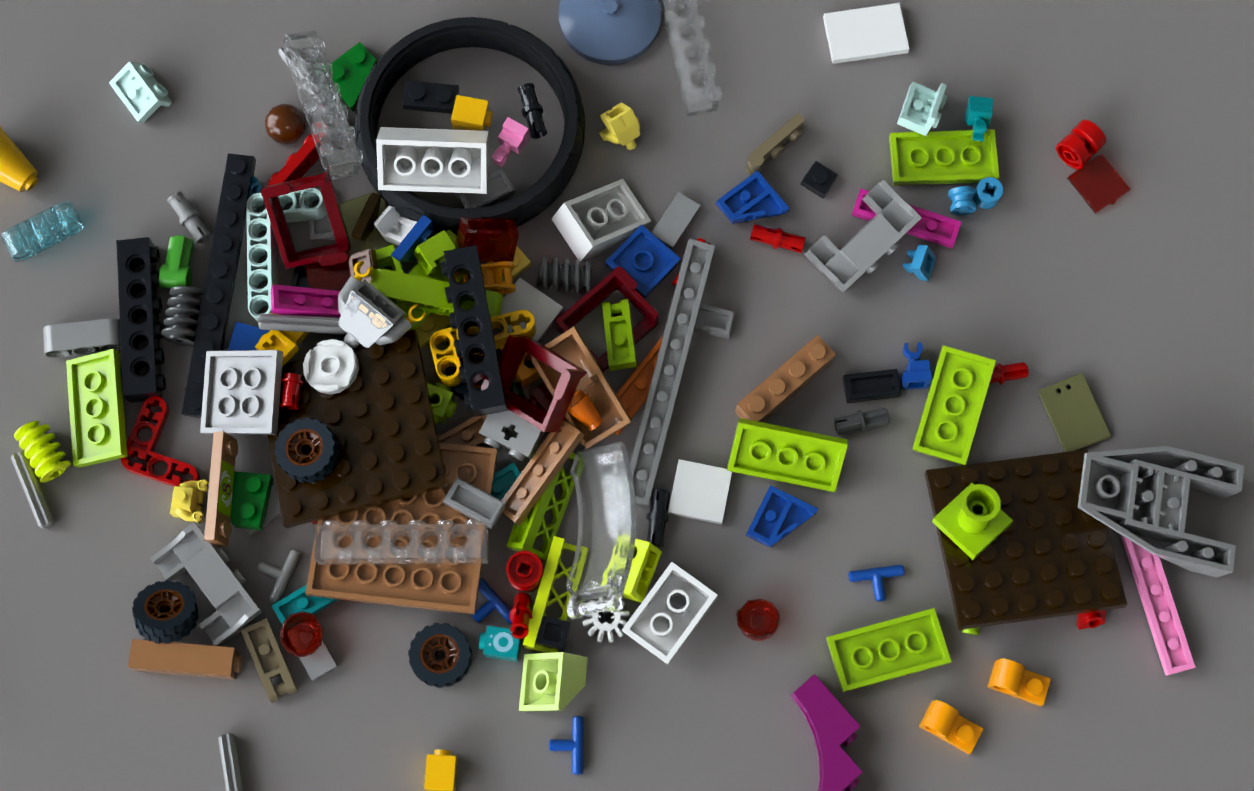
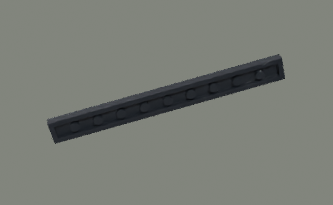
M230 153L227 156L181 413L184 416L201 418L206 351H223L246 222V204L250 197L256 165V158L254 156Z

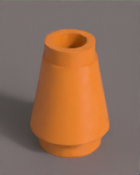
M581 389L576 391L567 412L592 431L603 420L588 393L584 394Z

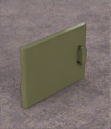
M371 193L339 203L351 243L350 249L352 254L367 249L378 250L392 245V243L386 242L375 226L366 241L354 239L351 234ZM382 197L377 219L387 209Z
M1083 373L1037 391L1064 452L1082 450L1111 438L1112 435L1105 424Z

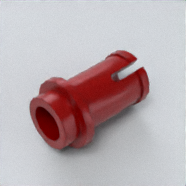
M286 373L284 378L281 379L283 391L280 407L296 410L299 407V392L303 381L299 374Z

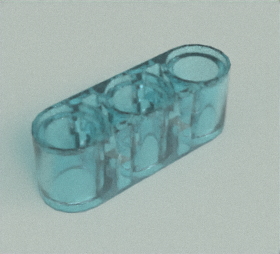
M64 201L6 230L1 235V239L12 260L20 262L77 234L83 229L84 224L72 202Z

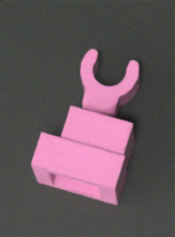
M507 117L502 125L503 129L498 136V141L501 145L492 155L493 163L500 167L504 166L511 151L519 155L530 139L529 128Z

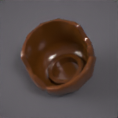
M280 104L270 110L265 119L267 134L277 143H293L305 131V117L293 105Z

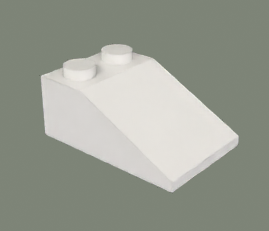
M624 179L564 202L552 217V221L579 262L602 253L632 235L641 224L645 227L651 222Z
M671 562L626 623L622 632L663 662L669 664L714 604L718 595Z

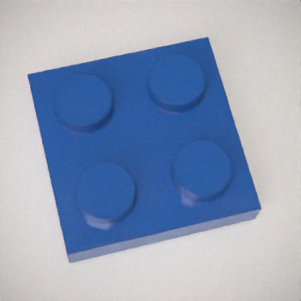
M641 224L605 261V265L612 271L616 267H622L636 281L637 288L635 290L645 299L681 262V258Z

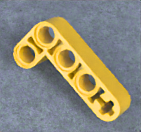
M517 310L490 317L492 329L501 328L504 330L500 336L494 337L496 349L505 346L509 335L533 338L536 334L534 316L527 310ZM525 322L527 328L521 329L520 323ZM508 325H511L512 333L509 332ZM476 326L469 327L465 334L467 336H476L480 328ZM452 327L436 331L430 338V348L437 374L441 383L448 387H454L461 382L459 367L462 366L460 361L462 356H457L454 340L459 339L458 330H452ZM446 341L450 343L446 350L437 349L441 342ZM448 367H455L457 369L451 376L443 374L444 370Z

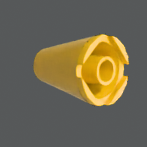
M0 126V182L20 192L24 190L30 191L39 180L37 178L38 171Z

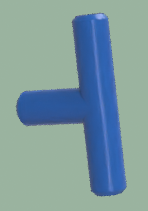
M902 564L849 571L848 578L850 582L872 580L875 600L880 602L886 600L883 578L903 576L905 570Z
M480 578L479 591L488 601L475 612V615L472 614L473 619L480 623L496 609L509 624H512L510 620L511 609L483 578Z
M574 716L572 718V739H551L549 741L550 751H572V774L574 775L583 774L584 718L582 716Z

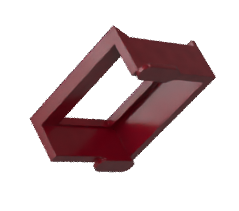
M329 170L310 177L270 186L265 185L261 195L285 269L319 262L321 266H329L347 261L351 243ZM319 186L336 243L296 252L279 196Z
M616 267L614 271L555 320L556 330L563 334L574 327L616 290L626 299L629 298L630 303L644 317L633 328L635 345L659 325V314L635 290L637 288L636 281L622 267ZM590 350L602 372L609 368L607 351L598 358Z
M509 335L498 361L507 409L543 432H561V424L579 381L588 372L529 336ZM525 352L562 373L555 388L554 397L548 412H545L510 390ZM484 379L481 390L488 388L490 384L488 380Z

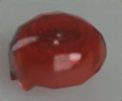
M748 600L740 610H737L738 628L745 637L753 641L769 639L780 626L779 611L773 603L767 600Z
M303 611L294 613L283 622L280 630L281 644L289 654L296 657H305L314 654L321 646L324 630L314 614Z

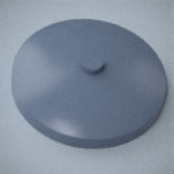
M659 0L560 1L559 26L566 43L579 56L594 63L616 65L632 61L644 54L652 46L660 30L661 5Z

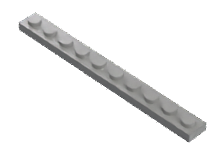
M690 238L687 241L620 499L644 506L649 504L715 248L714 245Z

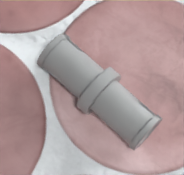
M176 192L177 198L174 194L171 195L167 202L179 216L180 224L186 226L197 244L203 243L202 238L207 241L211 237V233L200 220L199 212L196 209H192L182 192Z

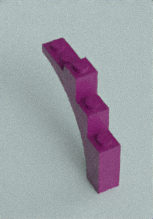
M814 674L793 692L791 697L803 712L814 736L819 757L820 780L818 791H843L844 789L851 791L861 782L857 777L863 772L840 745L843 744L847 747L858 737L855 731L861 726Z

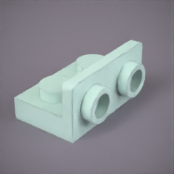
M129 61L109 84L137 122L144 123L161 105L169 107L172 101L167 96L168 91L161 84L157 83L153 77V71L147 65Z

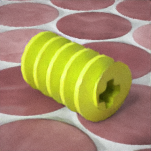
M32 421L20 427L15 432L14 437L17 441H20L19 446L22 450H25L24 455L27 459H30V466L35 469L36 476L41 478L40 482L45 483L62 475L71 466V462L69 460L61 462L66 453L64 451L56 453L61 447L59 442L50 443L55 439V434L49 433L45 435L50 430V425H40L39 421Z

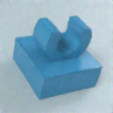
M918 244L916 251H907L909 258L913 259L912 263H903L902 266L907 272L914 273L919 280L929 281L937 257L928 245Z

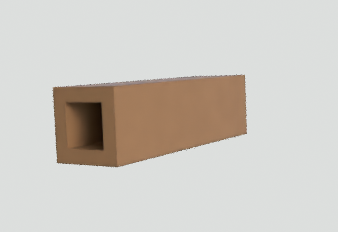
M132 639L128 668L142 672L236 679V673L241 672L243 659L242 655H239V651L234 647L175 642L158 644L154 641Z

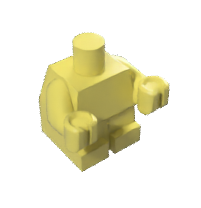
M621 102L614 106L612 110H608L600 115L602 122L606 126L605 129L599 132L603 141H609L622 146L626 145L627 150H632L637 146L634 139L640 136V122L632 108Z
M204 479L200 481L190 480L181 483L179 487L174 486L170 514L173 517L182 518L184 521L202 524L204 514L202 513L203 507L200 505L204 503L205 492L208 491L207 486H209V483Z

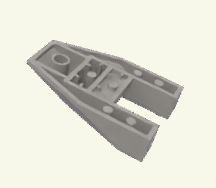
M1171 446L1088 452L1084 455L1078 508L1151 554L1191 572L1217 578L1233 573L1236 545L1185 533L1189 489L1222 498L1242 492L1244 465Z

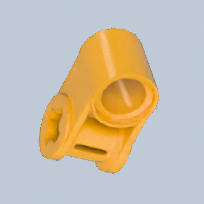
M501 261L481 264L485 290L498 292L502 295L511 294L516 291V286L513 284L512 270L514 269L512 262ZM467 274L463 276L464 283H467L470 279V276Z

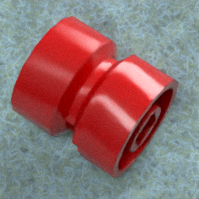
M1081 120L1071 130L1070 134L1066 135L1057 144L1056 152L1064 163L1078 170L1106 144V136L1095 123L1089 120Z
M530 551L516 552L508 560L506 572L513 589L518 592L530 593L539 588L543 567L541 560L536 554Z

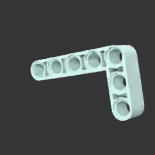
M308 188L279 196L282 208L288 203H293L290 209L283 210L287 223L309 221L310 219L319 220L327 215L322 194L315 188ZM261 193L250 196L246 204L248 310L257 322L259 321V310L262 307L269 306L264 314H272L271 288L273 284L278 285V244L267 209L265 208L264 211L257 213L258 208L265 205ZM319 201L317 206L309 208L311 202ZM267 230L265 236L257 238L261 231ZM268 255L266 261L258 263L260 257ZM262 281H268L266 287L258 289Z

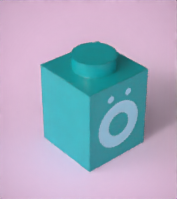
M487 626L486 633L481 632L479 649L483 650V655L486 658L518 662L521 639L513 637L509 628Z

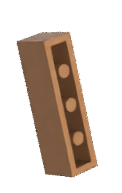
M819 335L815 336L737 403L735 413L739 418L764 423L833 363L836 353Z

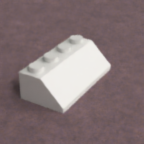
M380 127L376 139L378 190L487 194L489 131Z

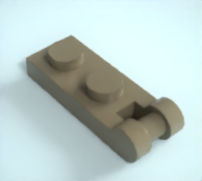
M797 113L755 149L748 157L746 172L750 176L757 170L761 173L764 163L771 157L776 159L785 150L784 146L790 141L796 142L804 133L805 119Z
M265 618L240 629L270 702L273 703L279 700V696L286 693L291 695L297 692L296 683L290 673L269 619ZM281 675L284 682L274 686L271 679Z

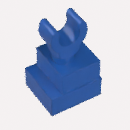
M921 342L917 345V352L909 351L908 343L904 344L903 355L907 358L908 364L905 368L906 371H904L900 379L902 390L929 388L932 382L929 360H920V355L923 351Z

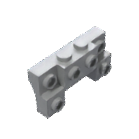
M884 179L862 198L876 215L847 243L838 249L826 235H823L804 253L821 273H824L841 292L847 290L865 271L868 274L874 271L880 265L878 259L884 253L889 256L900 246L897 241L922 218Z
M193 522L183 529L168 545L150 557V559L157 565L166 580L173 581L186 570L189 572L217 610L199 625L208 634L214 646H223L241 632L240 629L260 615L262 611L243 586L247 581L238 569L232 571L227 563L231 559L221 547L216 550L211 543L205 541V534Z

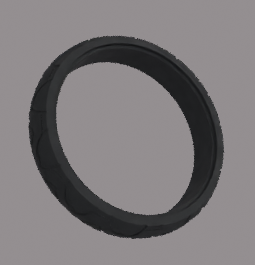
M477 17L454 18L432 23L403 37L381 56L379 62L372 68L365 80L357 103L355 117L356 148L361 166L368 176V180L389 206L395 207V210L401 216L418 222L424 215L432 220L434 231L437 233L443 230L447 232L449 229L456 236L462 237L498 234L525 224L538 216L560 196L568 185L580 160L585 139V112L581 103L582 98L576 82L562 59L556 56L554 50L541 39L518 26L508 25L509 23L499 20ZM464 47L499 50L511 54L532 66L543 76L555 92L565 121L561 145L556 157L544 175L530 188L516 197L487 207L453 208L430 202L412 191L378 190L376 139L381 109L397 81L409 69L424 59L443 51Z

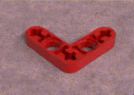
M159 396L149 397L142 404L126 443L127 457L121 458L122 465L131 473L173 487H179L183 483L179 476L173 475L174 470L181 474H187L190 471L189 473L193 477L192 480L200 481L199 472L194 466L154 452L170 410L163 398ZM159 403V407L162 409V411L156 412L154 414L152 420L155 423H157V425L154 426L152 423L144 420L145 418H147L149 421H151L153 413L150 411V407H156ZM150 428L153 432L151 439L145 442L140 441L138 438L140 430ZM138 454L142 461L148 462L147 470L144 471L146 467L140 463H134L132 466L129 458L135 457ZM161 461L166 462L168 465L167 472L160 476L155 475L153 471L155 464Z

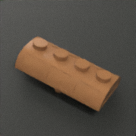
M576 326L544 345L588 372L580 379L576 391L581 389L584 394L588 393L603 422L597 428L590 431L570 413L566 412L565 418L568 423L584 434L580 441L581 445L588 449L632 422V419L627 414ZM530 355L533 365L554 397V391L562 373Z

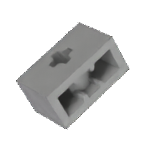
M509 410L488 414L479 434L485 437L484 443L496 449H499L500 445L510 449L509 455L521 461L525 457L531 459L534 456L546 433ZM507 430H514L518 434L517 437L509 439L506 435Z

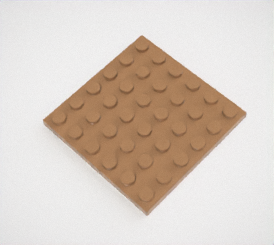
M439 442L448 487L318 520L305 594L314 597L475 615L487 526L445 505L443 500L456 478L492 496L497 449Z

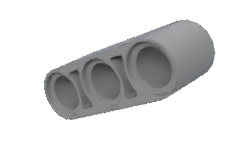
M108 318L54 324L43 328L44 355L46 357L61 358L94 354L110 349L121 350L120 319Z

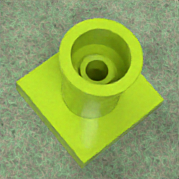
M971 483L933 518L932 522L974 560L1012 524L1013 520L1000 509V497L994 489L987 485H974Z

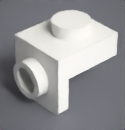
M388 206L375 221L374 225L386 242L398 246L417 222L401 217L395 210V207Z

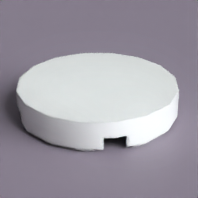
M335 339L319 342L318 346L314 347L313 350H309L303 362V374L309 385L315 390L324 394H336L349 388L355 381L359 371L358 358L354 350L345 342Z

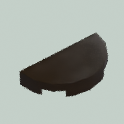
M373 192L370 194L351 233L354 239L366 241L369 238L378 217L381 203L380 194Z

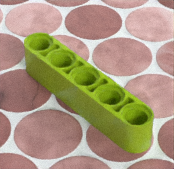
M385 269L373 270L370 284L397 306L410 309L413 305L419 304L414 310L449 317L450 313H454L453 303L448 304L445 287L450 286L449 282ZM485 290L490 317L501 315L503 295L498 292ZM466 300L462 303L461 308L463 310H470L474 307L475 302Z

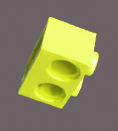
M622 535L619 544L615 548L611 566L605 574L603 588L614 596L642 603L662 551L650 542Z

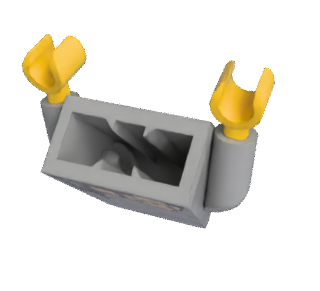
M359 261L355 264L354 277L350 276L338 294V311L341 315L338 324L339 327L347 332L344 342L351 348H357L359 344L369 348L374 343L381 346L396 342L412 327L411 324L414 321L422 320L426 314L425 312L419 318L414 317L412 310L419 305L415 304L409 309V315L404 318L405 312L365 279L360 282L362 278H368L373 274L372 266L367 269L365 274H361L360 268L364 261Z

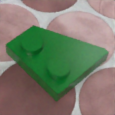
M359 42L319 73L327 85L353 112L356 109V102L365 80L377 61L363 44Z
M234 472L230 518L235 528L262 531L274 481L271 475Z

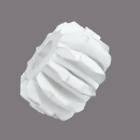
M599 595V605L593 600L589 601V605L594 611L584 609L583 615L590 618L583 621V626H593L589 629L588 636L591 637L598 632L597 642L600 643L604 635H607L609 643H612L614 641L612 633L622 638L624 633L619 627L624 628L627 621L622 619L630 616L629 611L619 612L625 606V603L620 601L615 606V596L613 595L610 596L609 603H605L604 596ZM602 613L605 616L611 614L612 623L609 624L608 622H604L603 624H601L600 615Z

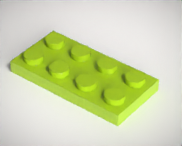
M995 129L984 132L983 142L973 141V130L929 131L926 136L917 132L890 133L889 144L893 186L979 183L980 180L987 177L999 180Z
M942 346L912 451L960 465H966L996 360L948 346Z
M110 349L67 360L73 466L81 468L127 457L120 351Z
M739 418L727 471L835 492L848 447V439Z
M935 608L826 638L842 693L951 663Z

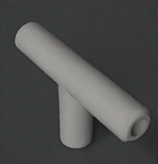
M295 549L290 550L282 569L264 561L259 563L258 572L277 579L268 598L269 601L273 603L280 601L301 555L299 551Z

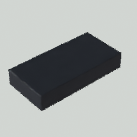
M897 369L843 376L847 403L896 398L902 395Z

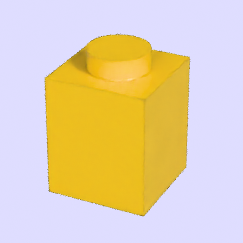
M461 95L456 96L451 117L453 130L485 131L486 127H491L493 111L489 109V101Z
M434 750V755L427 754L425 791H455L458 758L451 756L452 751Z

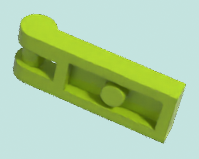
M629 298L622 299L620 303H602L610 371L637 367ZM622 313V316L613 317V314Z

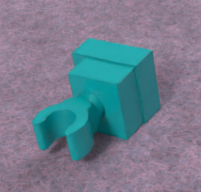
M969 96L964 114V122H966V125L973 126V141H984V132L989 127L993 114V98Z

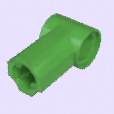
M179 235L170 237L166 262L162 264L159 272L160 288L171 289L177 286H191L192 269L190 265L194 248L193 239Z

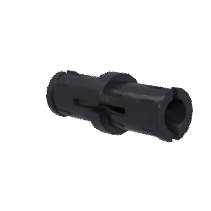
M525 83V90H523L522 85L517 89L523 105L521 112L527 120L530 137L538 139L541 138L540 132L543 137L547 135L542 117L543 107L538 103L534 84Z
M652 489L650 513H647L646 518L649 521L647 542L652 543L655 547L656 544H658V547L664 546L665 523L669 519V516L666 515L669 491L660 489L659 492L658 489Z

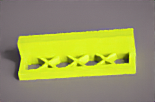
M553 537L532 610V619L529 621V632L524 638V648L541 653L558 652V649H551L536 644L543 615L547 616V607L558 601L563 610L562 616L558 619L567 621L586 548L565 543L563 538ZM563 550L579 553L577 563L566 569L561 561ZM560 565L563 571L557 574ZM574 570V574L571 579L568 573ZM565 575L570 583V588L558 596L553 587L554 581ZM552 592L555 598L549 601ZM567 596L565 605H563L561 599Z

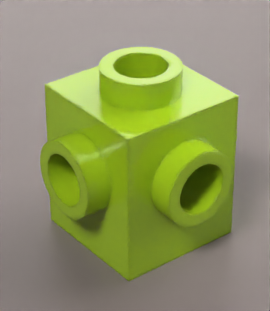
M427 383L435 424L437 422L445 424L448 417H453L457 407L454 394L450 391L451 388L444 384L436 383L432 385Z

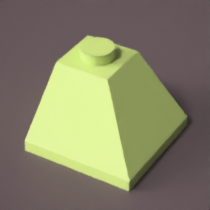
M565 652L524 654L519 711H562L585 687L588 657Z

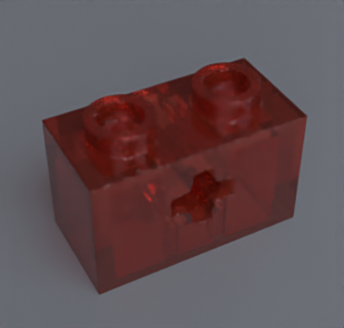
M461 217L456 242L459 248L476 245L480 261L513 262L519 233L512 219Z

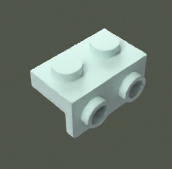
M912 82L897 124L926 136L930 128H936L942 114L938 110H942L947 100V95L944 94L947 85L941 83L936 92Z

